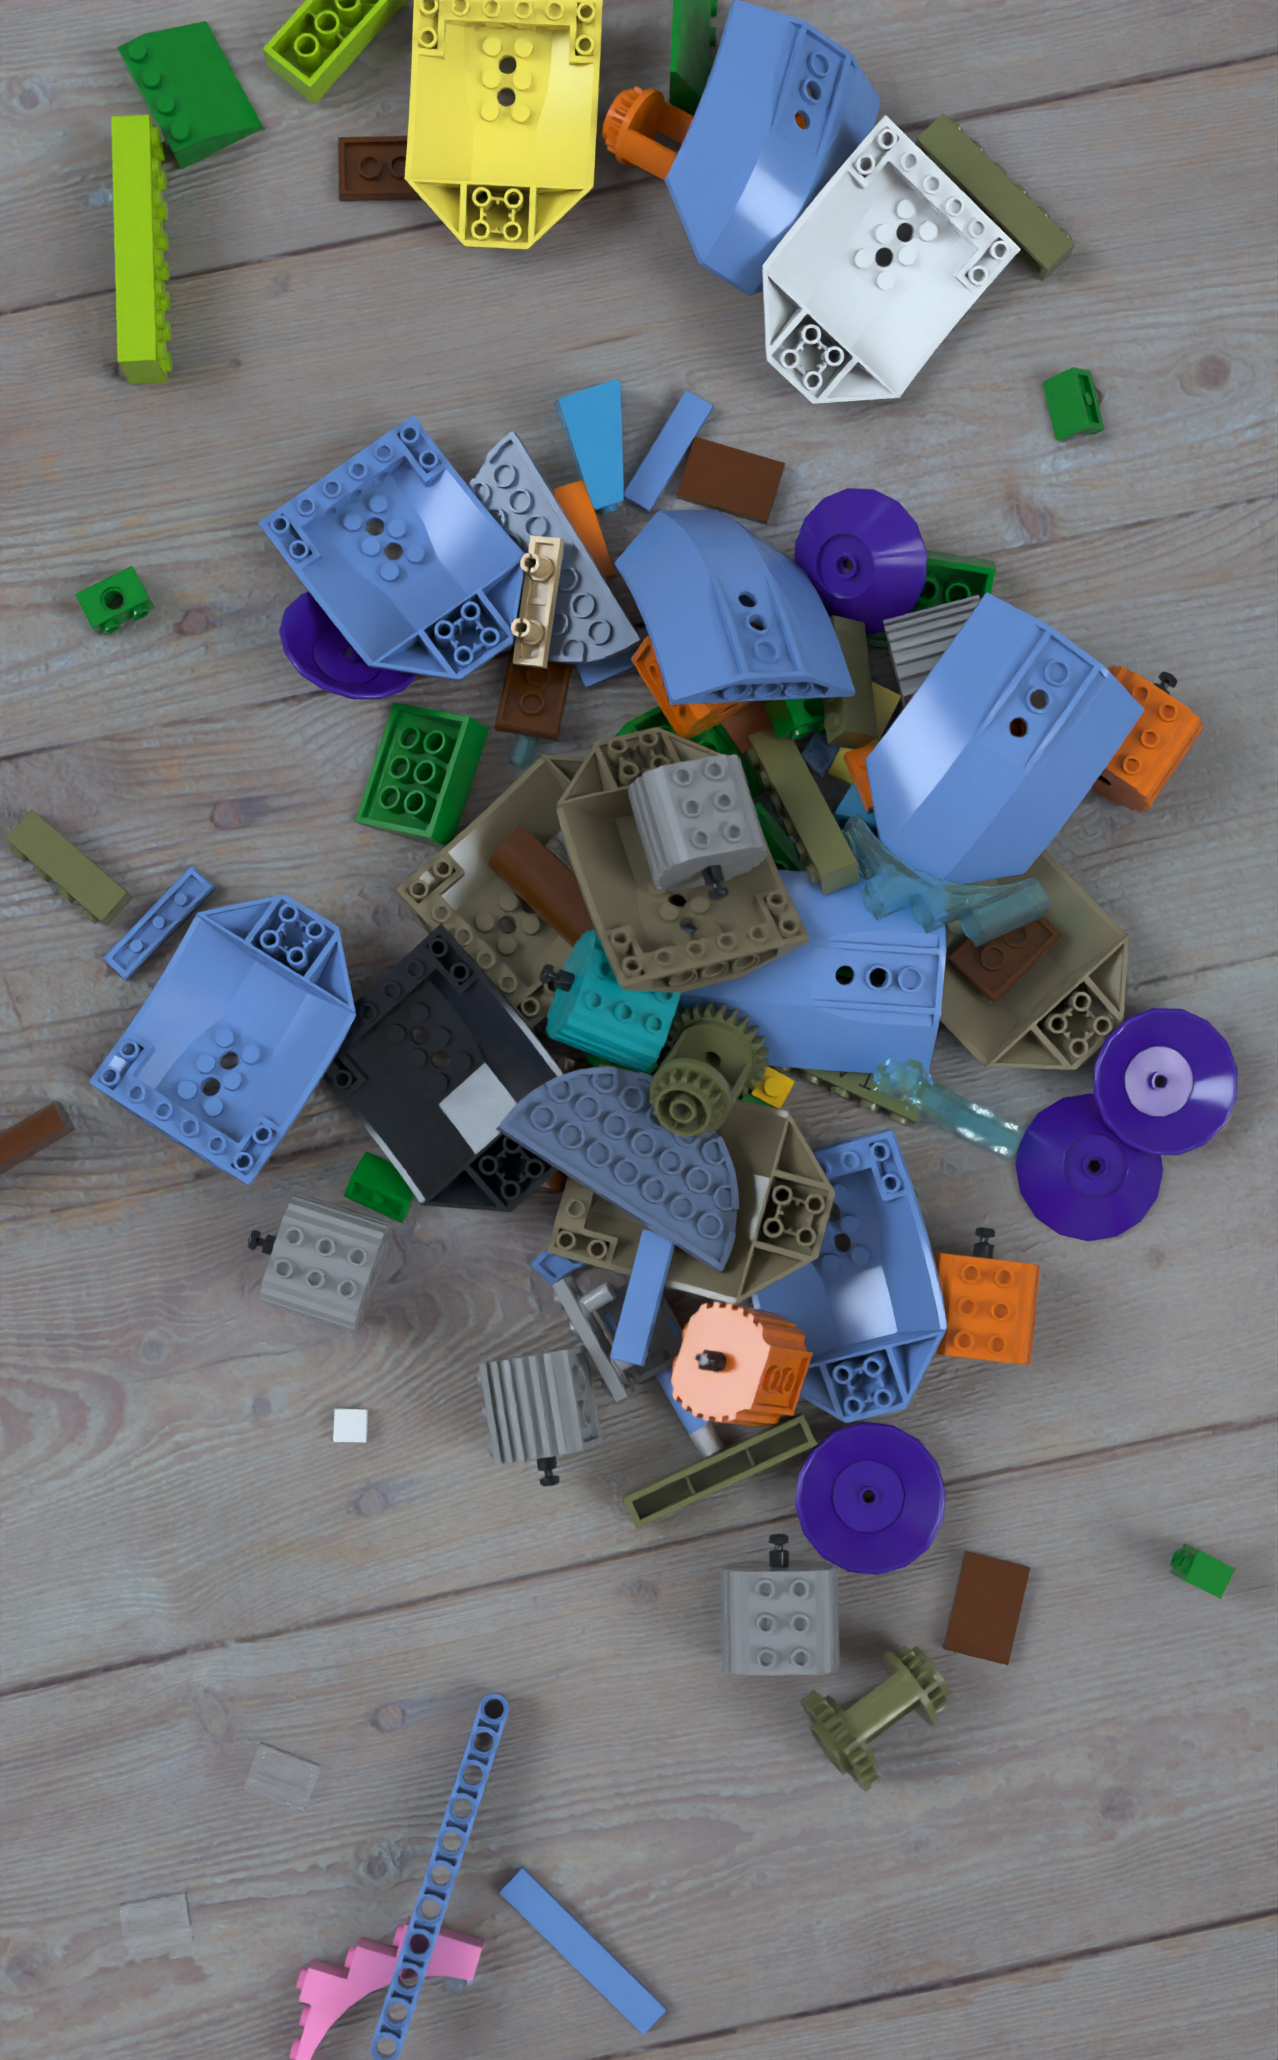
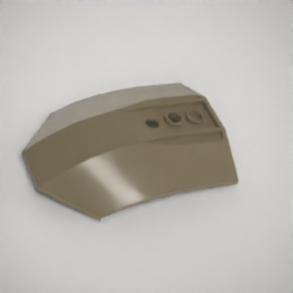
M659 727L596 741L557 803L556 810L566 849L583 899L621 990L682 993L744 977L809 942L810 937L783 884L767 843V857H765L763 862H759L757 867L751 868L752 870L747 873L739 874L731 880L720 883L721 887H727L728 896L715 901L709 898L708 892L713 890L712 886L703 885L669 892L668 889L658 890L655 887L628 796V789L631 783H635L634 780L637 777H642V774L646 771L654 770L660 766L722 755L719 752ZM673 895H680L686 899L687 903L682 907H676L670 904L668 899ZM689 924L694 926L697 931L688 933L682 930L681 926Z
M541 755L469 826L395 890L428 935L440 924H443L498 987L531 1029L548 1015L556 988L553 987L554 981L550 980L548 984L540 981V973L546 964L554 966V973H558L560 969L563 970L566 959L572 953L573 948L536 912L532 914L526 913L521 907L523 899L489 868L488 864L499 846L521 824L575 876L563 838L556 805L586 757ZM503 919H509L515 924L516 930L511 934H504L499 930L498 923Z
M1044 849L1024 874L944 887L946 959L940 1022L985 1067L1076 1070L1104 1044L1105 1039L1124 1020L1129 934L1075 882L1046 849ZM901 865L886 877L920 880ZM1016 890L1062 934V937L993 1005L947 958L972 934L968 928V923L973 916H981L985 921ZM953 892L960 893L963 898V904L958 910L950 909L947 903L949 895Z
M600 1063V1066H599V1067H613V1066H609V1065H605V1064ZM738 1099L725 1122L715 1130L717 1135L722 1137L731 1156L739 1191V1210H737L734 1232L736 1237L730 1256L723 1271L718 1273L675 1245L665 1286L734 1305L818 1258L836 1194L789 1111ZM568 1176L546 1252L631 1276L643 1229L653 1230Z

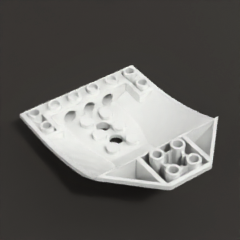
M884 115L800 215L762 266L766 361L812 404L901 398L900 396L937 347L979 296L1020 251V248L910 138ZM902 223H907L912 229V236L907 242H901L896 235L897 228ZM883 247L888 248L892 253V261L886 267L879 266L875 260L876 252Z

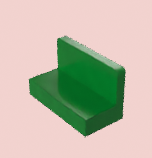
M1072 367L1043 382L1056 440L1063 441L1080 432L1095 435L1105 430L1090 370Z
M365 1152L351 1174L344 1197L403 1224L415 1195L391 1162Z

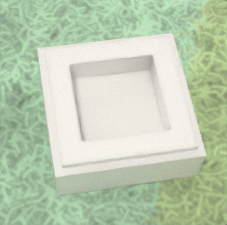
M335 1408L333 1442L366 1443L368 1409Z

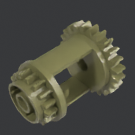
M713 1001L709 1002L706 1009L699 1002L693 1010L690 1007H686L683 1014L678 1013L671 1023L665 1041L667 1048L664 1051V1055L666 1057L650 1084V1104L654 1107L652 1113L657 1116L660 1125L668 1129L670 1133L681 1135L684 1138L694 1135L699 1138L701 1134H709L716 1130L727 1119L740 1094L746 1096L749 1089L754 1090L765 1074V1068L769 1063V1059L765 1057L769 1048L762 1045L766 1037L755 1035L759 1025L749 1026L747 1024L750 1019L749 1015L740 1019L738 1017V1008L729 1013L725 1003H723L720 1010H717Z
M903 1645L894 1653L889 1650L880 1656L881 1661L890 1677L846 1711L831 1696L828 1695L822 1698L816 1690L800 1700L805 1713L809 1717L808 1719L813 1724L809 1729L823 1752L842 1775L850 1774L854 1782H857L859 1787L866 1792L880 1782V1778L875 1770L879 1766V1762L869 1743L912 1710H915L929 1725H933L939 1720L937 1713L948 1706V1700L946 1699V1696L950 1694L948 1685L930 1659L916 1646L909 1650L907 1646Z

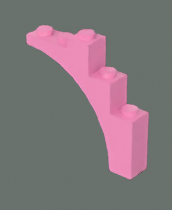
M407 1917L405 1926L398 1925L392 1945L398 1948L360 1937L357 1947L350 1946L344 1967L350 1968V1970L316 1959H312L308 1969L302 1967L296 1988L301 1989L299 2001L311 2006L306 2004L304 2006L299 2025L305 2028L302 2038H295L289 2059L311 2060L316 2047L329 2027L350 2006L370 1992L391 1983L412 1917ZM441 1926L425 1976H449L473 1981L484 1939ZM415 1934L410 1939L411 1946L416 1951H424L429 1947V1940L423 1934ZM405 1968L400 1972L399 1977L400 1980L418 1977V1974L412 1968Z

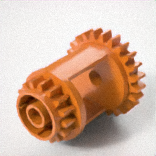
M635 86L634 90L631 88L624 90L615 98L605 117L602 135L605 144L608 145L607 150L615 154L616 160L626 167L636 165L664 180L678 153L653 141L657 131L682 144L694 116L665 102L662 92L654 88L644 90Z

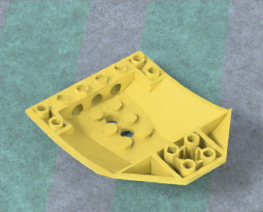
M414 0L410 106L404 179L465 247L529 250L593 189L603 0ZM504 58H512L516 61L517 67L513 73L504 74L500 71L499 64ZM502 89H511L515 93L516 98L511 106L505 107L498 102L497 97Z

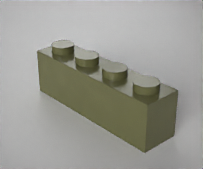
M832 615L830 620L837 635L856 693L854 696L821 698L824 708V727L826 729L827 744L857 749L868 745L878 737L865 623Z
M32 809L6 837L13 844L9 849L23 862L28 858L37 866L33 871L47 883L51 879L58 883L61 887L57 892L71 904L75 900L82 904L84 909L81 913L94 924L100 920L108 926L133 898Z

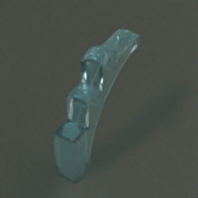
M860 815L848 819L842 830L858 862L859 873L864 879L868 880L861 892L862 901L866 909L873 913L876 920L911 906L915 921L923 926L926 933H929L960 919L964 933L967 937L972 938L977 947L1042 918L1052 904L1036 877L1013 884L996 886L962 885L929 875L912 867L893 854L872 833Z
M890 1058L886 1065L882 1063L878 1065L872 1081L877 1083L874 1089L875 1092L906 1105V1110L938 1124V1128L1006 1160L1013 1159L1026 1129L991 1113L948 1089L926 1073L922 1067L923 1063L909 1058L904 1063H900Z

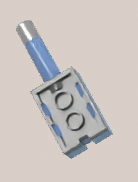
M629 1275L624 1278L626 1284L615 1290L617 1298L596 1310L613 1342L631 1277ZM662 1294L648 1348L649 1356L645 1360L644 1367L633 1365L628 1369L637 1384L653 1375L656 1376L701 1458L706 1459L723 1450L724 1445L710 1421L691 1415L692 1411L684 1410L681 1407L682 1402H676L672 1396L674 1390L670 1381L673 1374L672 1364L681 1349L683 1330Z

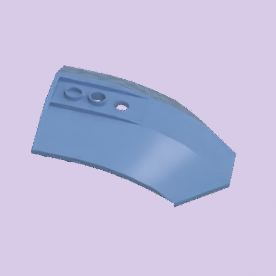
M733 0L706 87L684 141L664 180L699 265L746 295L751 296L763 292L762 266L817 194L874 128L881 100L852 53L805 20L740 0ZM806 87L811 89L813 99L808 95ZM796 113L803 115L804 122L807 125L806 129H802L797 125L795 121Z
M414 415L258 522L259 526L312 597L369 667L461 681L513 644L514 635L511 631V625L517 618L524 575V570L520 566V560L525 553L474 495ZM373 521L381 522L384 525V531L377 536L370 535L366 531L368 524ZM391 544L399 545L403 549L402 557L395 561L389 560L384 554L387 546Z
M717 509L658 511L614 563L613 567H617L625 580L646 625L670 705L854 696L856 693L829 615L806 572L790 557ZM742 595L747 596L755 602V606L746 607L742 605L738 597ZM750 622H755L763 630L754 629Z
M986 592L924 682L865 759L881 852L932 889L1024 874L1083 800L1145 709L1104 665L1053 627ZM1032 692H1040L1044 696L1045 706L1043 709H1036L1031 705L1030 696ZM1016 718L1023 720L1027 726L1026 734L1020 738L1013 736L1009 729L1010 722Z
M778 870L783 884L810 937L809 942L744 977L682 992L678 1002L684 1010L686 1007H690L693 1010L699 1002L706 1009L710 1001H713L715 1008L720 1010L723 1003H725L729 1013H732L736 1008L739 1009L738 1017L740 1019L749 1015L750 1019L747 1024L749 1026L759 1025L755 1035L766 1037L762 1046L769 1048L765 1057L769 1059L768 1066L928 1077L942 1008L946 959L944 888L932 889L923 881L915 879L859 876V882L823 895L818 884H811L807 872ZM689 924L681 926V929L688 933L697 931L694 926ZM843 965H847L853 970L852 981L845 985L838 983L835 977L837 969ZM876 968H882L886 974L885 982L878 987H874L869 980L870 973Z
M286 894L195 913L196 916L149 997L88 1082L159 1133L201 1160L248 1186L252 1184L306 1105L340 1049L356 1017L339 927ZM227 1053H234L239 1058L238 1065L230 1070L224 1069L221 1066L222 1057ZM209 1081L220 1083V1090L213 1096H207L203 1093V1088Z
M891 1129L843 1139L811 1149L836 1193L833 1203L839 1207L840 1217L835 1219L829 1216L817 1259L751 1296L754 1309L786 1317V1320L797 1325L796 1329L802 1330L806 1335L804 1344L807 1351L813 1352L800 1397L845 1423L906 1409L947 1330L942 1289L927 1230L895 1132ZM843 1233L850 1238L851 1247L849 1250L843 1251L837 1248L835 1245V1236L837 1234Z

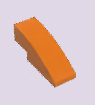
M584 480L554 488V495L606 580L615 578L606 544Z

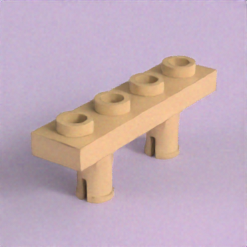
M530 535L528 553L524 554L520 560V566L525 571L519 618H516L511 625V631L516 636L513 664L547 668L565 540L561 538Z

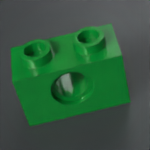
M133 566L75 594L91 627L98 635L114 633L120 629V624L130 619L133 621L142 619L149 614V610L155 608ZM123 598V604L120 608L110 609L112 600Z
M821 698L769 700L764 704L778 739L792 737L793 740H798L807 736L810 732L816 731L817 735L826 733L824 727V708Z
M1185 1543L1182 1549L1178 1548L1175 1551L1170 1562V1566L1173 1567L1170 1572L1171 1574L1220 1599L1235 1568Z

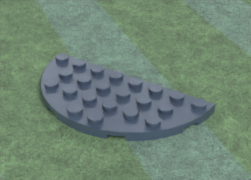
M512 430L485 457L486 462L479 470L476 478L471 479L468 487L525 554L528 553L530 535L555 537L565 540L548 661L564 664H585L613 658L633 649L643 642L642 637L519 435ZM525 571L523 575L517 618H519ZM514 635L512 646L515 647L516 636Z
M595 1067L566 1073L549 1080L527 1094L507 1113L497 1127V1130L708 1267L718 1273L723 1271L735 1241L736 1233L734 1232L737 1210H739L738 1184L731 1156L722 1137L718 1136L715 1130L709 1134H701L699 1138L695 1135L684 1138L681 1135L670 1133L668 1129L660 1125L657 1116L652 1113L654 1107L650 1104V1084L653 1076L642 1072L636 1073L617 1069L616 1067Z

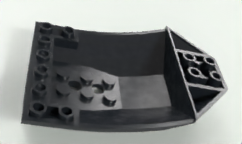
M440 924L354 1003L356 1017L340 1049L322 1078L342 1099L380 1146L421 1203L420 1205L512 1212L556 1173L558 1169L498 1131L497 1127L507 1113L521 1099L549 1080L563 1075V1072L508 999L443 924ZM416 1026H423L427 1029L429 1037L425 1043H418L414 1039L413 1030ZM444 1050L448 1053L450 1062L446 1068H439L433 1063L435 1051Z

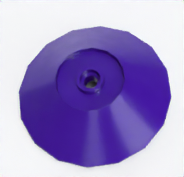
M847 488L823 498L805 517L795 542V563L806 572L829 618L835 615L864 622L866 635H873L885 630L883 620L909 614L915 608L926 582L927 550L918 524L898 501L875 489ZM848 560H851L853 563L852 570L847 566Z
M309 592L301 594L284 610L279 629L284 654L301 676L326 692L349 699H383L404 691L419 675L369 667Z
M1152 1008L1125 1019L1105 1039L1094 1065L1093 1095L1104 1123L1124 1144L1149 1155L1179 1156L1205 1145L1226 1125L1237 1099L1238 1068L1228 1042L1208 1020L1183 1009ZM1158 1075L1163 1078V1084L1160 1087H1157L1154 1082Z
M1091 1093L1061 1098L1039 1112L1021 1136L1015 1163L1020 1193L1034 1216L1059 1235L1084 1241L1117 1237L1141 1222L1158 1197L1163 1174L1161 1155H1149L1124 1144L1104 1123L1094 1095ZM1091 1160H1095L1099 1165L1096 1172H1092L1088 1168Z
M861 1422L834 1430L812 1448L798 1474L795 1508L803 1534L822 1558L847 1572L880 1575L907 1567L930 1547L943 1523L946 1490L938 1463L919 1439L894 1425ZM867 1490H871L874 1493V1498L871 1502L863 1501L862 1495Z

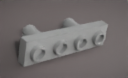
M572 1275L553 1284L555 1301L561 1309H565L571 1319L569 1321L570 1328L577 1338L582 1339L587 1348L585 1354L588 1361L593 1367H597L602 1375L601 1383L605 1392L610 1397L613 1396L616 1402L630 1395L635 1389L625 1370L632 1367L633 1364L610 1358L612 1347L593 1314V1311L617 1298L612 1285L609 1282H605L582 1294Z

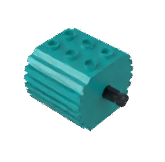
M593 929L587 930L580 940L575 943L572 953L566 959L563 970L560 969L558 973H554V966L546 964L540 973V981L542 983L548 984L552 980L554 981L553 987L556 988L546 1018L548 1019L547 1036L634 1071L645 1072L646 1069L651 1067L652 1063L657 1061L659 1053L664 1047L681 993L621 990L597 932Z

